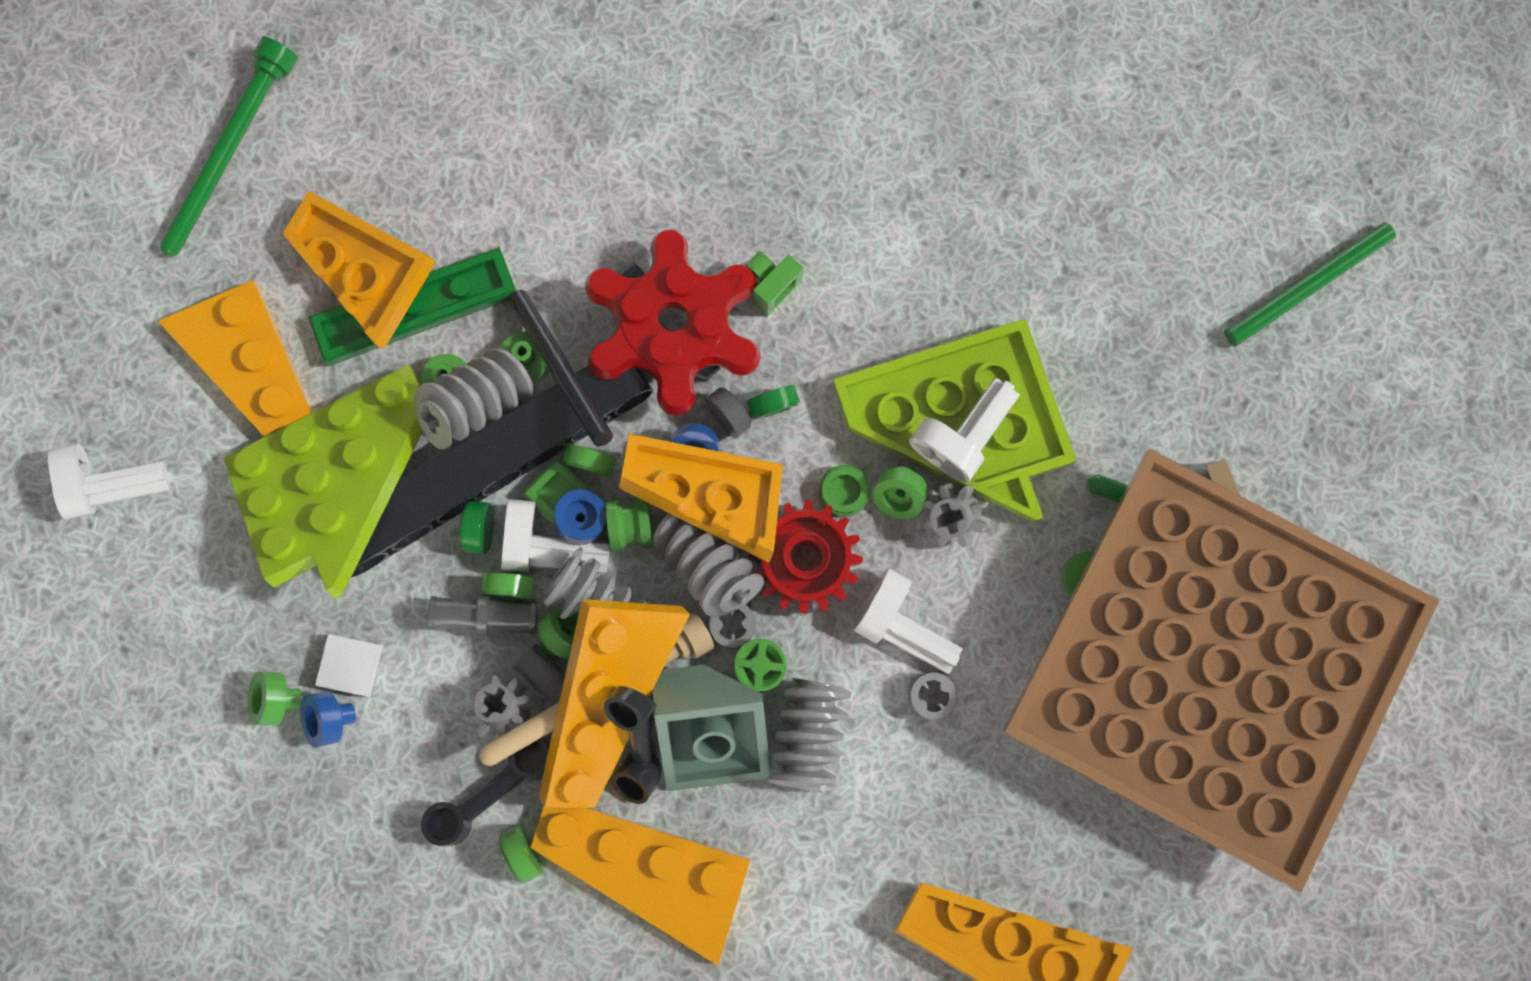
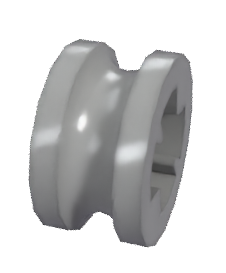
M744 605L736 610L745 617L742 627L746 633L739 639H735L734 634L731 635V640L724 638L719 633L723 628V623L719 619L720 616H710L709 628L711 636L717 644L724 648L736 649L752 639L755 633L756 621L753 612L748 606Z
M937 672L926 673L916 678L910 685L908 703L912 711L919 717L926 720H938L948 716L955 708L957 690L947 676ZM929 681L938 683V691L946 694L945 705L941 703L936 704L938 708L936 712L928 711L927 702L920 700L918 697L921 687L924 690L929 688L926 683Z

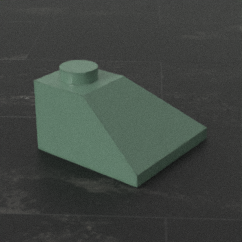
M706 665L662 670L653 688V701L657 705L654 709L666 790L673 791L767 779L771 774L762 694Z

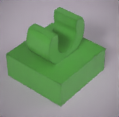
M758 251L745 265L756 277L757 287L753 290V304L767 317L802 282L804 267L789 254L775 266L764 253Z

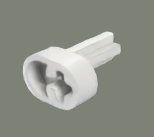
M994 378L957 432L942 422L927 417L924 418L911 436L909 443L919 455L942 472L960 482L968 483L984 462V456L981 453L982 449L1020 394L1013 390L1015 386L1010 382L1005 381L1003 383L998 378Z
M80 444L54 448L48 452V468L53 496L57 509L65 520L95 514L97 505L171 491L170 472L167 471L165 461L91 475L87 454Z
M508 499L501 571L529 573L530 566L560 568L572 553L581 547L583 548V554L579 565L594 558L600 563L598 572H607L610 542L594 541L587 545H573L559 537L533 535L536 502Z
M888 567L873 588L854 624L853 631L876 644L883 638L949 675L953 666H956L958 663L959 655L963 648L898 612L909 591L912 580Z

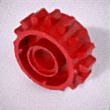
M806 500L803 509L800 511H795L790 503H786L783 507L784 516L780 519L777 518L774 552L771 560L768 563L749 553V560L761 562V567L752 572L751 575L760 574L763 580L765 579L768 585L762 592V596L765 599L774 594L781 597L780 610L784 611L791 602L798 604L800 615L805 616L809 604L816 603L818 609L824 613L828 610L827 598L830 596L839 602L846 599L847 596L841 587L842 583L855 586L859 578L849 570L850 567L861 565L863 562V556L852 554L851 549L859 543L860 537L859 535L847 536L844 530L850 520L847 517L838 521L831 518L832 506L828 504L822 512L813 511L811 500ZM801 545L811 546L818 552L820 564L811 571L799 570L791 561V552Z

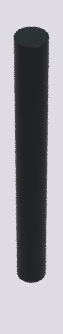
M525 290L514 291L508 298L511 307L593 444L597 447L608 444L613 438V433Z

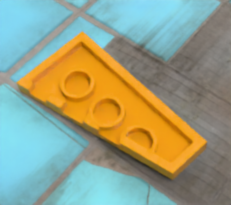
M582 599L538 795L545 808H595L629 739V731L617 727L608 719L604 712V702L617 686L630 687L650 697L690 615L682 606Z
M543 807L530 846L531 849L718 966L748 870L749 858L592 808Z
M923 882L917 885L893 930L974 981H1118L1133 948L1119 943H1111L1092 937L1087 933L1050 924L1023 913L1002 909L987 902Z

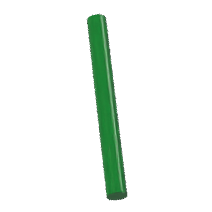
M1386 222L1381 223L1224 330V335L1232 346H1238L1395 239L1394 229Z

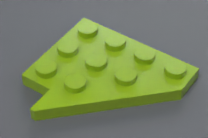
M1026 318L844 375L832 381L849 432L962 488L972 484L974 485V494L1032 523L1040 521L1044 517L1030 478L1073 465L1077 462ZM998 378L1003 383L1008 381L1015 386L1013 390L1019 393L1020 396L982 449L981 453L984 456V462L970 482L964 483L953 479L924 459L911 447L909 439L924 418L928 417L938 420L957 432L992 380Z
M409 364L223 458L263 579L273 588L317 566L325 590L334 599L343 595L423 432L414 409L415 392L421 384Z

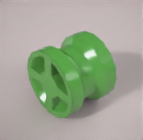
M636 498L633 503L623 504L617 499L606 500V518L611 551H622L626 545L638 544L642 548L653 547L649 503L639 498Z
M753 639L745 643L737 652L734 661L735 675L739 683L759 693L768 692L776 688L783 680L787 669L786 657L782 649L774 642L766 639Z

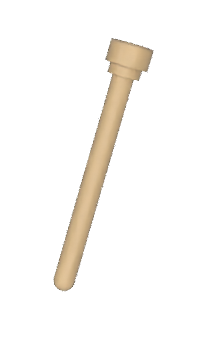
M694 612L689 615L666 664L678 657H681L683 660L690 656L697 659L714 649V643L707 628ZM559 703L483 746L479 752L480 761L484 765L493 766L552 732Z

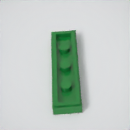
M500 247L430 272L387 345L508 301L509 296L516 291ZM342 304L308 316L322 359L328 367L380 348L374 344L364 332L365 329Z

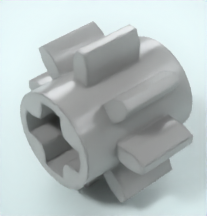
M951 483L940 486V494L943 500L932 497L924 501V505L931 510L930 520L924 523L923 527L927 529L933 528L940 535L938 539L940 546L957 537L959 545L962 548L972 543V535L969 530L981 533L988 528L987 523L980 519L982 510L989 503L988 501L979 502L972 495L974 485L969 484L963 487L959 493H956L954 486ZM961 509L964 519L951 520L948 511Z
M493 675L490 681L491 684L485 685L480 690H472L475 696L474 709L469 710L466 716L476 723H482L478 728L477 734L487 741L492 740L496 734L500 737L530 719V710L538 707L537 702L532 698L523 696L527 686L517 678L511 680L508 686H506L503 680ZM502 705L506 706L505 711L499 714V708Z

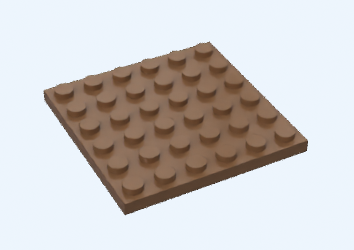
M1148 449L1140 460L1002 733L1283 885L1302 892L1440 600L1152 449Z

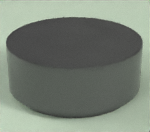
M719 387L705 398L706 406L712 416L732 438L737 439L751 428V419L739 400L726 388Z

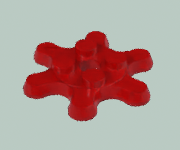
M664 230L656 234L651 241L652 265L643 276L626 278L612 269L598 268L587 277L585 290L588 298L593 303L609 309L617 322L613 335L606 341L596 344L588 354V367L595 377L602 380L615 379L630 368L639 367L648 370L657 381L658 405L667 414L678 416L687 413L694 405L696 396L694 378L702 368L709 365H718L727 369L732 374L745 376L754 372L759 366L761 356L757 345L750 339L737 335L730 327L728 320L732 308L738 303L748 300L753 295V290L756 288V277L748 267L738 264L728 266L721 273L713 276H704L696 273L688 263L689 247L685 237L675 230ZM664 308H675L683 313L686 312L688 322L681 330L668 331L659 324L658 317Z

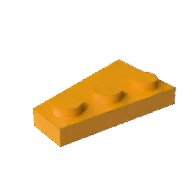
M310 191L307 192L282 233L316 275L322 278L334 292L342 306L365 329L364 332L374 344L383 350L436 263L429 255Z
M250 280L158 321L264 437L313 413L261 290L254 280Z
M634 434L628 435L619 489L768 563L771 560L774 552L783 464Z

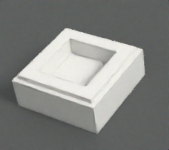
M328 634L315 686L371 697L383 645Z

